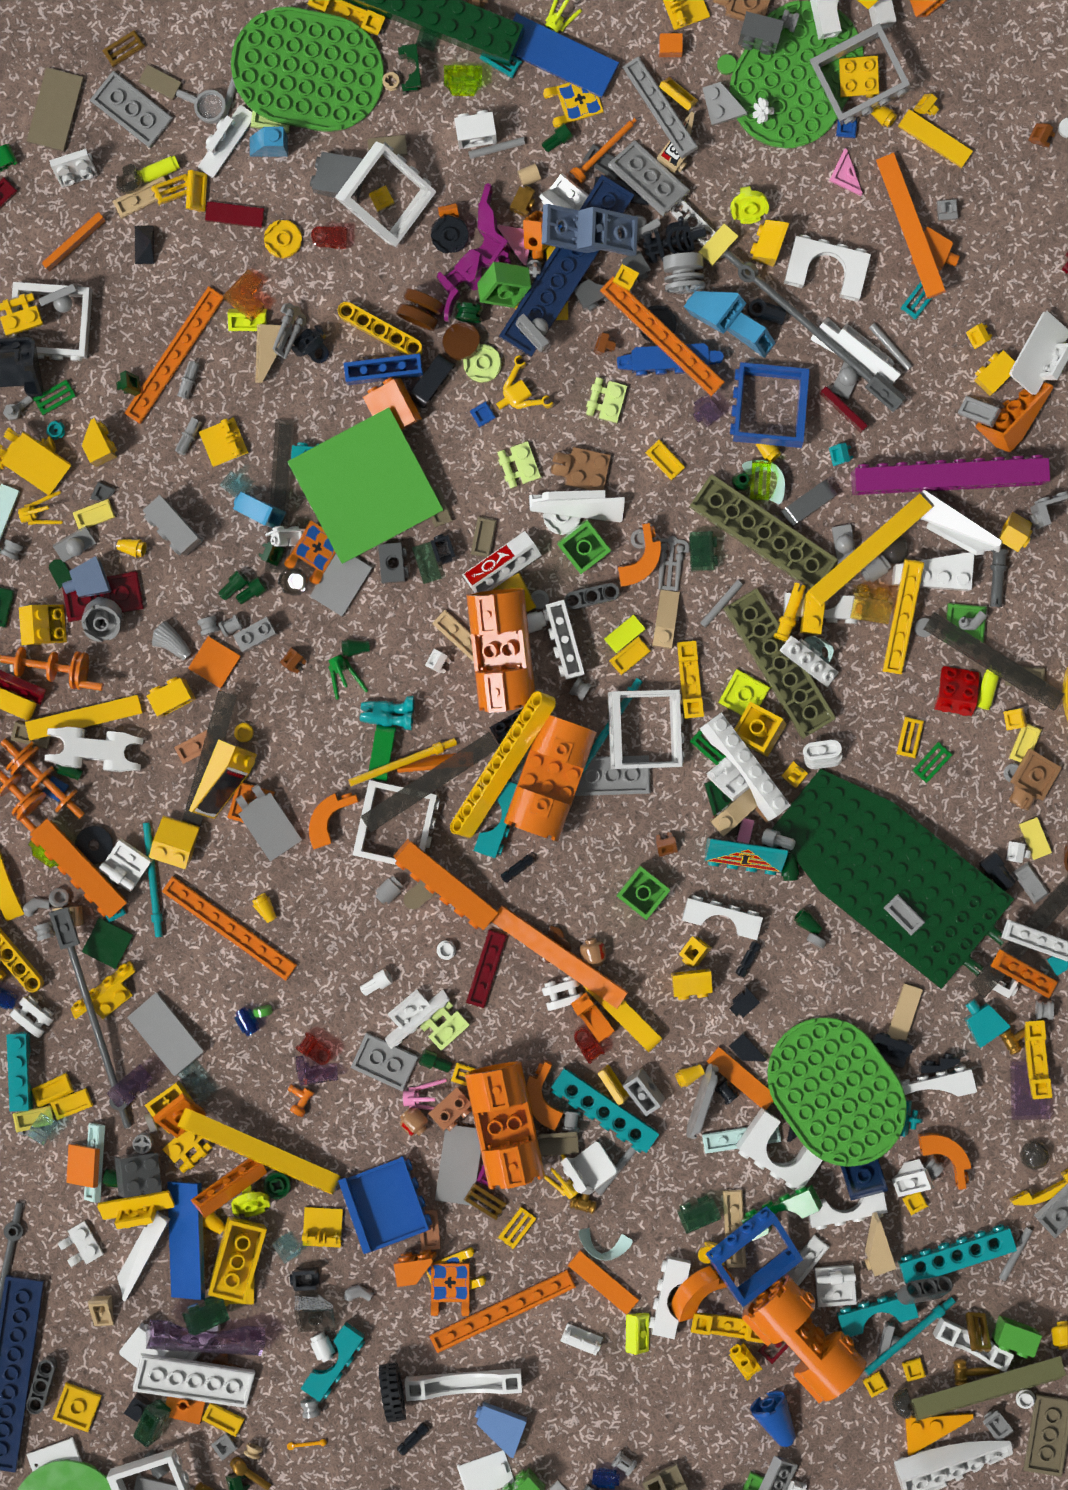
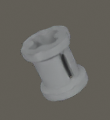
M236 614L233 615V618L223 623H218L226 638L237 630H243Z
M563 1110L565 1119L562 1130L578 1132L577 1124L580 1111Z
M619 1451L612 1462V1466H616L624 1471L626 1476L632 1473L637 1464L636 1460L632 1461L623 1455L622 1451Z

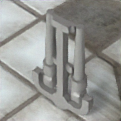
M291 303L283 304L280 310L286 316L282 319V325L273 346L274 352L284 359L287 358L297 334L306 325V317L301 312L300 307L293 306ZM295 319H296V322H295L296 325H294L293 329L291 330V328H292V326H293V324H294V321H295ZM289 334H290L291 337H290V339H289L287 348H286V350H285V353H283L282 350H283L284 345H285V343H286V340H287V338H288V336H289Z
M670 536L668 539L661 538L659 539L660 542H667L670 545L669 561H665L667 558V544H661L658 589L678 591L681 564L684 556L682 552L689 553V545L685 540H678L675 536ZM677 543H678V544H683V545H678V546H677V549H676L677 552H678V553L676 554V560H677V562H673L674 546H675ZM668 565L667 586H662L664 567ZM672 566H676L675 587L671 586Z

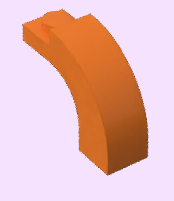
M650 522L642 523L645 540V550L642 557L635 563L618 566L621 587L632 585L645 579L651 574L659 561L661 542L660 540H652L656 535L654 526H650Z
M351 792L342 795V800H339L336 793L325 798L315 808L309 823V837L313 850L333 843L328 828L330 817L336 810L358 803L357 795L353 796Z
M587 993L571 1003L575 1013L581 1017L600 1043L616 1032Z
M545 1060L543 1064L539 1063L535 1071L538 1074L537 1077L529 1075L526 1087L533 1116L541 1124L555 1131L563 1111L548 1104L543 1097L542 1085L552 1066V1063Z
M918 1134L920 1153L923 1156L932 1154L947 1156L953 1164L956 1187L959 1190L967 1189L966 1183H969L967 1171L964 1172V1170L972 1168L969 1158L961 1146L942 1134Z
M710 1266L705 1267L692 1274L681 1284L672 1299L670 1309L679 1322L692 1319L694 1313H697L701 1301L708 1294L727 1286L716 1270H713ZM724 1267V1269L726 1270V1272L728 1273V1275L730 1276V1278L732 1279V1281L735 1282V1279L733 1278V1276L730 1274V1272L727 1270V1268Z

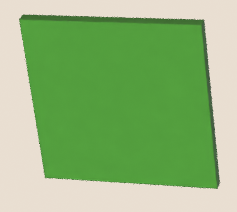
M390 407L287 461L342 564L444 510Z

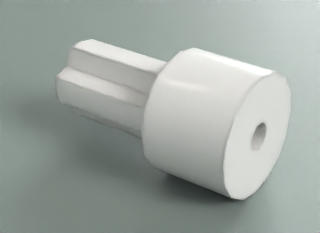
M767 828L762 836V844L773 848L780 846L792 850L796 842L794 839L782 836L779 831Z
M384 968L374 974L373 979L361 985L360 989L366 996L378 988L384 989L392 984L393 980L389 972Z

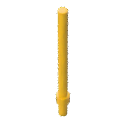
M455 738L443 743L437 742L432 744L430 748L348 779L349 784L352 787L433 754H441L444 750L456 746L457 742Z

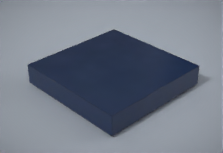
M879 1159L860 1166H840L851 1201L888 1191Z

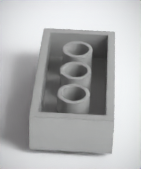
M774 1455L759 1490H787L798 1465L790 1459Z

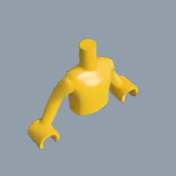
M516 356L514 359L515 366L503 387L505 398L496 403L499 410L508 404L516 409L535 405H543L547 409L552 408L553 402L550 404L544 403L550 398L548 395L542 399L527 400L532 394L522 380L511 385L519 369L526 366V362L517 364L522 356Z

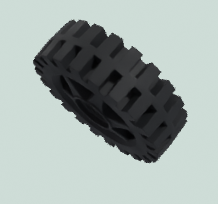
M398 1363L379 1365V1384L386 1421L390 1423L405 1420V1398Z

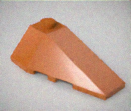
M1043 382L1036 395H1032L1026 389H1023L1019 392L1018 399L1003 402L1005 407L1001 409L993 428L978 422L975 425L976 429L995 447L1011 452L1024 438L1051 393L1053 385Z

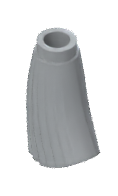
M167 621L162 622L153 631L152 646L167 649L183 661L192 654L185 641Z

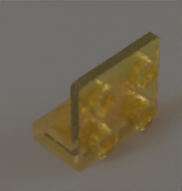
M866 584L853 585L854 599L850 618L889 624L893 606L891 591L884 587H877V589L869 588Z

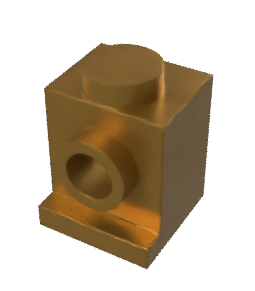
M519 186L510 205V211L525 218L528 217L529 211L527 210H531L535 203V199H533L535 190L528 186L524 188Z

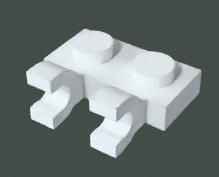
M86 1221L69 1229L68 1233L70 1236L58 1243L61 1250L73 1243L76 1245L79 1253L67 1260L71 1267L82 1260L88 1264L104 1254Z

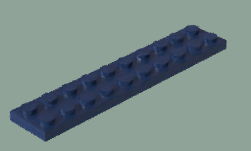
M601 175L580 210L597 207L624 214L634 198V194ZM555 247L541 269V273L537 275L531 288L525 294L500 333L499 338L532 358L537 348L516 326L518 317L524 313L531 322L536 318H543L548 324L549 331L599 251L583 253Z
M11 1275L5 1276L0 1309V1470L16 1473L45 1280Z

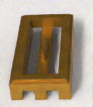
M133 30L102 51L112 67H115L145 48L135 30ZM132 37H135V40L123 46L113 54L109 55L110 51L117 48L118 46L128 41ZM137 43L139 44V45H137L136 47H134L133 49H131V50H129L128 52H126L125 54H123L122 56H120V57H118L117 59H115L114 61L112 60L113 58L117 57L118 55H120V54L123 53L124 51L128 50L129 48H131V47L134 46L135 44H137Z
M475 1183L464 1198L466 1202L495 1220L498 1219L497 1216L499 1213L501 1214L503 1207L506 1206V1203ZM475 1189L480 1191L487 1197L491 1198L500 1205L496 1207L484 1198L480 1197L479 1195L474 1193ZM473 1196L495 1210L494 1214L471 1200L470 1197Z
M967 1312L965 1317L971 1351L978 1350V1352H982L985 1350V1352H990L992 1349L986 1314Z

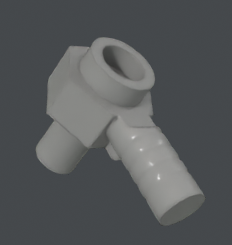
M27 395L17 404L6 405L3 414L9 421L18 420L21 410L34 400Z

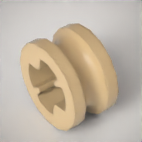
M388 72L383 76L382 81L385 89L394 91L399 87L400 80L396 73ZM389 77H393L396 84L393 83V86H389L386 80H389Z
M247 1443V1449L244 1450V1454L252 1459H259V1453H262L263 1448L253 1443Z

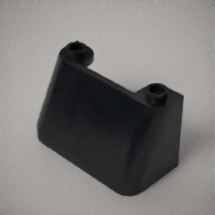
M30 337L0 339V387L24 386L26 395L38 397L43 396L44 388L35 341Z

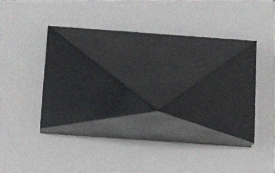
M135 226V264H154V226Z

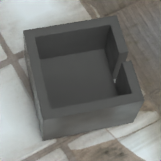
M746 11L738 45H741L746 50H760L762 54L766 55L775 54L784 21Z
M150 1151L145 1154L137 1153L114 1157L119 1196L126 1198L138 1196L141 1193L162 1192L158 1153Z

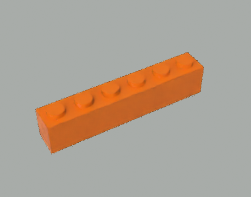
M49 817L30 833L32 836L30 838L37 847L41 846L45 850L44 854L50 861L54 859L57 862L59 871L63 875L68 874L72 878L70 882L77 889L81 888L85 892L84 897L90 903L94 902L98 906L97 910L103 917L107 915L111 918L127 903V899Z
M407 839L393 856L396 860L395 864L403 871L405 868L411 872L410 876L417 882L423 881L426 884L424 887L430 893L434 894L436 892L441 896L439 899L445 905L451 904L454 906L455 909L453 911L462 918L465 915L470 919L468 923L475 929L480 927L484 931L498 914L495 908L411 840Z

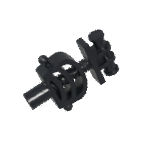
M680 216L678 217L679 222H673L667 226L666 239L664 240L660 239L657 228L653 229L655 238H651V232H644L642 234V238H644L643 246L647 248L645 254L649 258L648 262L656 263L658 261L656 254L658 253L663 261V257H665L663 247L667 246L673 254L694 251L693 241L707 237L704 225L690 229L688 222L684 221V218Z

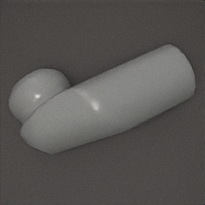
M979 611L974 618L962 617L959 620V627L963 630H976L987 616L982 611Z
M31 899L23 907L24 915L31 917L38 908L50 909L51 903L49 899Z
M355 1285L345 1291L344 1299L350 1302L355 1298L362 1297L370 1301L374 1293L361 1285Z

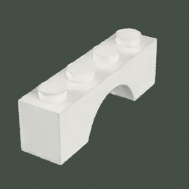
M791 593L784 594L783 616ZM805 594L802 596L794 621H799V618H802ZM843 595L834 608L824 610L823 619H826L827 623H837L839 619L845 620L847 624H857V620H862L863 596Z
M692 895V898H687L682 921L702 925L711 916L723 915L733 921L736 926L737 935L757 940L763 919L759 916V912L748 910L747 913L741 912L740 907L729 905V908L722 907L721 902L714 900L706 903L703 902L702 897Z
M884 1192L860 1198L859 1202L848 1210L835 1209L825 1199H820L823 1206L820 1211L809 1215V1221L812 1228L815 1227L816 1230L827 1228L829 1224L840 1226L846 1224V1221L849 1220L860 1222L865 1220L864 1217L872 1216L874 1212H877L879 1218L883 1217L884 1213H888Z
M667 1256V1260H663L661 1271L664 1272L663 1279H659L657 1284V1290L660 1291L659 1297L655 1298L653 1303V1309L656 1310L655 1316H651L649 1321L652 1335L675 1339L678 1319L670 1311L667 1299L671 1290L688 1278L691 1266L690 1260Z
M943 1317L939 1319L932 1333L936 1339L952 1347L963 1349L1004 1372L1007 1371L1014 1357L1011 1350L1009 1352L998 1348L999 1345L991 1340L992 1350L990 1352H985V1350L982 1352H978V1350L971 1351L968 1329Z

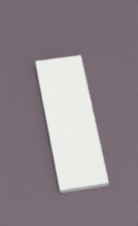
M141 1353L133 1391L247 1408L255 1370Z

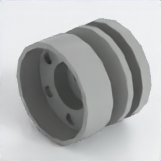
M686 252L663 257L664 272L672 273V275L664 278V281L669 283L665 285V292L688 294L705 288V282L700 281L704 279V274L695 272L703 269V255L701 253Z

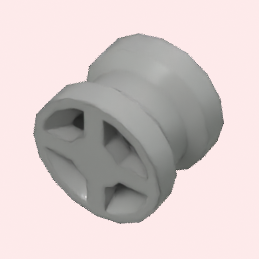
M785 9L782 21H784L782 29L787 28L790 32L794 33L800 14H792L789 10Z
M5 540V547L0 551V554L18 561V554L23 550V546Z
M216 616L197 621L202 629L200 632L201 636L220 631L219 627L216 626Z
M578 677L569 694L576 695L582 701L591 684L583 683L582 679Z
M52 922L33 926L37 932V941L56 936L52 930Z
M1037 1000L1035 1004L1036 1019L1047 1018L1048 1020H1053V1001L1045 1003Z
M141 1133L133 1140V1148L140 1154L147 1153L154 1144L152 1136L147 1133Z
M931 1155L923 1164V1167L927 1169L930 1177L934 1180L943 1171L945 1164L938 1162L937 1157Z
M311 1398L300 1402L304 1411L302 1413L303 1418H314L322 1414L321 1409L318 1407L319 1401Z

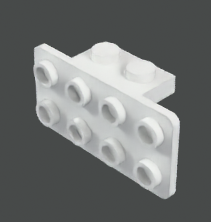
M1048 311L1041 314L1010 370V376L1032 395L1038 393L1044 380H1057L1068 361V343H1065L1068 338V329Z

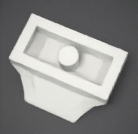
M920 1159L905 1162L898 1174L892 1178L898 1197L930 1190L934 1187L927 1169L923 1167Z

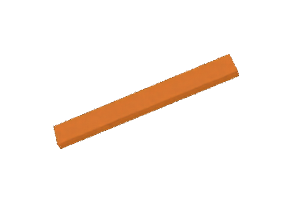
M894 152L876 159L927 299L945 293L946 290Z
M613 276L600 289V292L712 397L725 382L631 292L613 283L615 278Z
M208 286L140 388L141 393L134 397L124 414L139 424L143 422L225 297Z
M172 876L161 891L285 981L296 968L297 964L176 877Z
M502 905L499 908L498 914L491 921L613 1007L619 1008L629 993L628 991Z
M567 1269L432 1333L429 1337L436 1352L439 1353L576 1288L575 1283Z

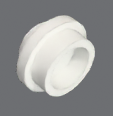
M442 941L437 946V954L441 959L449 960L456 953V947L451 941Z
M1028 1389L1021 1390L1016 1394V1402L1021 1408H1031L1035 1404V1395Z

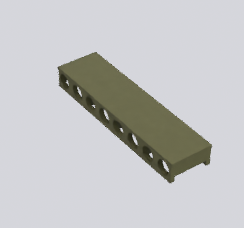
M714 475L709 476L689 506L690 509L809 589L826 576L838 560Z
M758 589L752 590L723 608L802 739L836 719L810 674L780 652L786 641L773 637L774 633H777L779 623Z
M1059 1356L912 1399L909 1403L912 1406L916 1421L1059 1380L1066 1376V1372L1061 1360L1062 1357Z

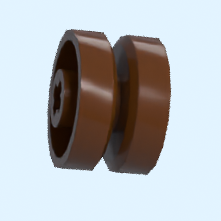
M407 288L403 299L408 304H400L396 315L423 329L434 331L438 324L434 316H440L445 305L425 293Z

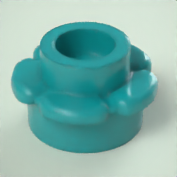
M52 421L49 423L46 432L53 440H58V438H62L65 435V426L61 422Z

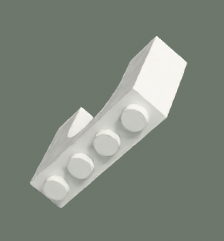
M810 0L818 40L837 37L842 31L837 12L839 0ZM878 0L869 9L872 26L880 23L882 29L892 27L896 23L892 0Z
M807 235L796 236L784 284L803 288L810 262L816 257L828 255L836 258L844 269V280L839 298L858 302L871 254L860 248H856V250L848 249V246L844 244L832 245L824 239L815 241L811 240V237Z
M761 1107L736 1144V1147L740 1150L738 1153L746 1159L750 1157L755 1160L754 1164L762 1170L764 1168L770 1170L769 1174L777 1180L780 1178L785 1180V1185L794 1191L803 1185L806 1186L823 1160L812 1154L804 1145L796 1157L789 1162L777 1163L770 1160L766 1150L767 1143L780 1124V1120Z

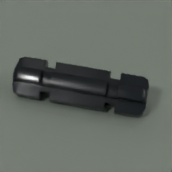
M530 854L526 855L522 861L520 860L510 867L509 871L501 874L502 880L508 883L512 880L513 876L516 877L527 866L532 865L535 862L534 858Z
M755 941L750 944L749 951L747 950L740 963L741 966H738L736 974L743 978L748 972L747 969H750L755 960L756 953L761 949V945Z
M421 1423L417 1430H414L404 1440V1443L397 1447V1451L404 1456L409 1451V1448L412 1449L422 1439V1435L425 1436L429 1432L428 1426Z

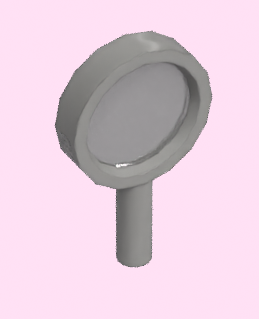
M180 89L176 92L177 97L194 104L195 113L205 123H217L226 115L227 101L222 94L215 90H206L199 94L198 97Z

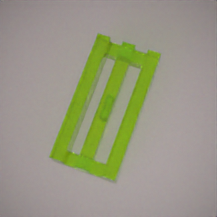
M752 460L750 499L769 500L772 461L756 462V460ZM756 467H760L758 495L754 494ZM764 467H767L766 495H762Z

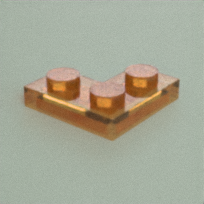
M248 269L223 295V299L253 321L265 308L262 302L252 296L263 284V281Z

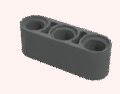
M826 479L781 512L793 527L830 499L837 496V493Z
M608 583L572 591L565 596V605L570 610H576L612 602L618 598L619 589L615 584ZM609 587L614 588L616 591V595L612 598L607 597L605 594V590ZM588 592H595L597 594V599L594 602L587 600L586 595ZM576 596L579 602L577 605L571 606L567 602L568 598Z
M946 1276L911 1281L897 1291V1298L904 1305L936 1300L949 1293L953 1288V1284Z
M52 1356L44 1357L37 1366L26 1405L27 1410L31 1414H39L47 1404L57 1370V1360ZM43 1363H49L52 1370H46ZM38 1381L45 1382L46 1388H40ZM33 1400L40 1401L41 1407L34 1406Z

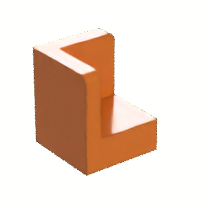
M661 33L659 35V57H682L683 33Z

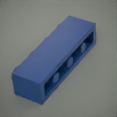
M420 354L343 363L347 386L381 382L390 377L405 379L423 376Z

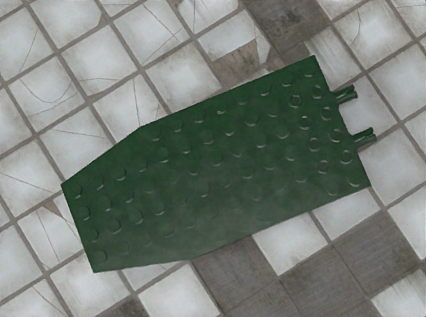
M820 769L773 826L772 829L779 831L780 835L795 840V846L792 850L788 849L789 852L795 853L798 864L824 896L940 989L946 985L960 966L964 965L975 976L980 972L974 966L982 971L984 966L971 957V952L984 936L988 935L1000 946L1004 943L999 938L1002 937L1003 932L995 927V923L1013 902L1014 898L892 801ZM897 894L925 922L912 935L884 909Z

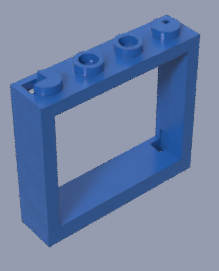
M740 362L739 369H735L734 380H738V384L733 390V398H736V405H732L731 416L735 417L734 423H731L730 435H733V442L802 448L805 432L809 369ZM745 375L799 380L795 437L740 432Z
M767 1206L706 1253V1256L742 1307L746 1306L804 1260L776 1215ZM773 1224L788 1248L740 1286L736 1287L722 1266V1263Z

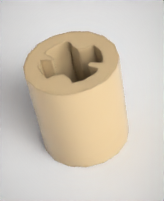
M536 164L517 171L523 187L541 180Z

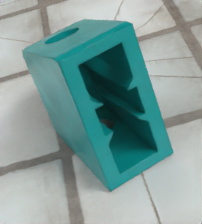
M975 999L965 1004L971 1014L964 1019L978 1047L982 1048L1010 1028V1025L989 1004L986 1003L980 1007Z

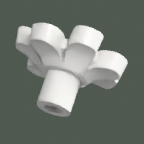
M761 97L758 99V103H754L756 111L753 112V118H757L758 124L766 122L768 115L774 114V108L768 107V100Z

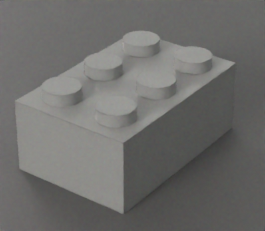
M161 495L143 509V512L146 514L144 518L153 527L157 526L159 528L157 533L166 541L169 540L171 542L169 546L179 556L181 554L184 556L189 555L203 542Z

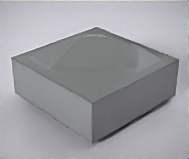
M227 1433L211 1444L222 1461L238 1449Z

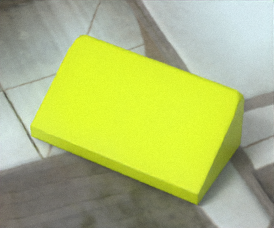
M228 309V331H257V325H267V309Z
M632 615L604 640L615 653H618L646 628Z
M649 1313L627 1314L626 1352L634 1355L648 1352Z

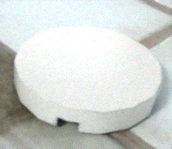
M543 513L545 525L555 534H568L580 524V517Z

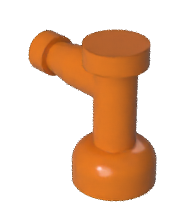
M291 1084L288 1091L301 1099L297 1105H292L290 1111L303 1118L305 1115L304 1107L309 1098L313 1097L314 1092L308 1088L301 1090Z

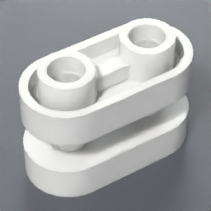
M836 740L808 743L803 749L805 765L810 769L835 767L843 759L841 744Z
M570 976L563 978V982L557 984L555 981L545 983V987L542 988L544 996L550 995L551 1001L546 1003L548 1011L571 1005L572 1002L583 995V992H576L575 987L580 986V983ZM568 990L570 996L558 999V992Z
M31 995L29 997L24 996L19 1002L22 1009L14 1008L10 1016L31 1034L40 1038L45 1032L41 1026L43 1024L50 1026L54 1021L53 1013L46 1007L42 1009L38 1006L39 1002ZM28 1012L37 1018L36 1022L26 1016Z

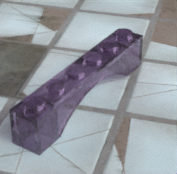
M150 1320L146 1330V1349L261 1356L266 1344L265 1327L244 1326L226 1331H198L178 1326L170 1321Z

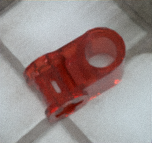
M316 226L311 231L312 242L317 247L333 249L340 247V249H347L348 228L341 226ZM319 233H322L323 236L321 240L317 239Z
M578 1027L574 1031V1040L589 1064L601 1054H606L599 1042L595 1040L586 1027ZM586 1032L588 1034L587 1039L584 1041L578 1040V1033Z
M309 1032L305 1033V1037L300 1045L295 1047L300 1053L320 1065L329 1063L333 1057L332 1050ZM321 1050L326 1051L328 1054L326 1061L319 1058Z

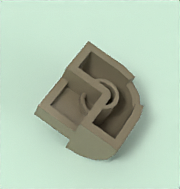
M676 1463L661 1471H654L642 1482L645 1490H689Z

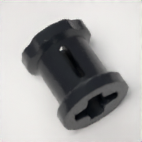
M728 1079L715 1088V1091L719 1092L725 1100L724 1103L726 1105L739 1096V1093L735 1092L728 1084Z

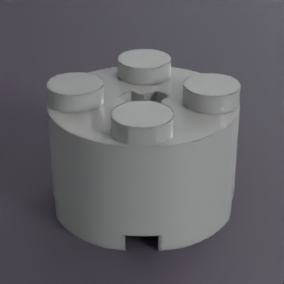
M97 597L89 602L84 609L82 617V627L85 635L97 642L113 639L120 630L122 610L114 601L103 597Z

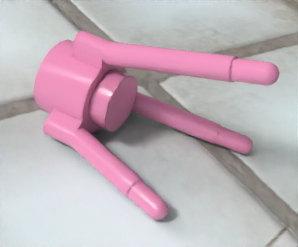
M447 1079L409 1087V1091H403V1105L431 1111L435 1107L421 1105L420 1102L436 1101V1098L420 1097L419 1092L416 1091L445 1083Z

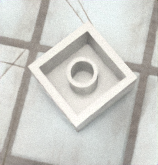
M482 110L478 111L475 115L464 113L454 118L459 150L497 144L493 112Z

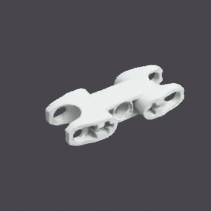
M48 728L47 735L60 738L64 742V750L60 754L45 755L44 761L63 767L81 768L82 759L104 761L103 770L140 771L141 764L128 761L124 756V750L129 745H142L143 738L123 732L107 731L106 740L85 738V729Z

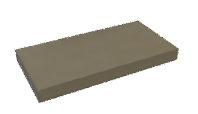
M46 67L27 142L65 152L84 81L83 77Z
M1035 1393V1404L1033 1405L1023 1470L1062 1477L1068 1443V1399Z

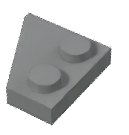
M718 82L703 87L711 125H718L748 115V112L723 83Z

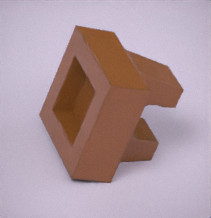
M1036 123L1028 141L1049 148L1050 143L1047 142L1048 137L1055 136L1052 130L1053 127L1050 124Z
M602 332L598 335L593 353L601 355L605 350L612 352L615 350L617 343L609 341V334Z
M290 648L280 661L285 668L296 674L300 672L296 668L298 662L304 665L307 662L293 648Z
M668 832V838L663 840L660 835H656L659 857L678 852L675 837H673L671 832Z

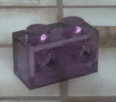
M139 1064L106 1094L118 1108L124 1103L129 1105L136 1098L134 1094L138 1091L143 1093L150 1086L148 1082L153 1078Z

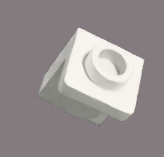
M996 978L995 981L990 979L986 986L1010 998L1018 990V981L1012 979L1008 987L1005 988L1006 983Z

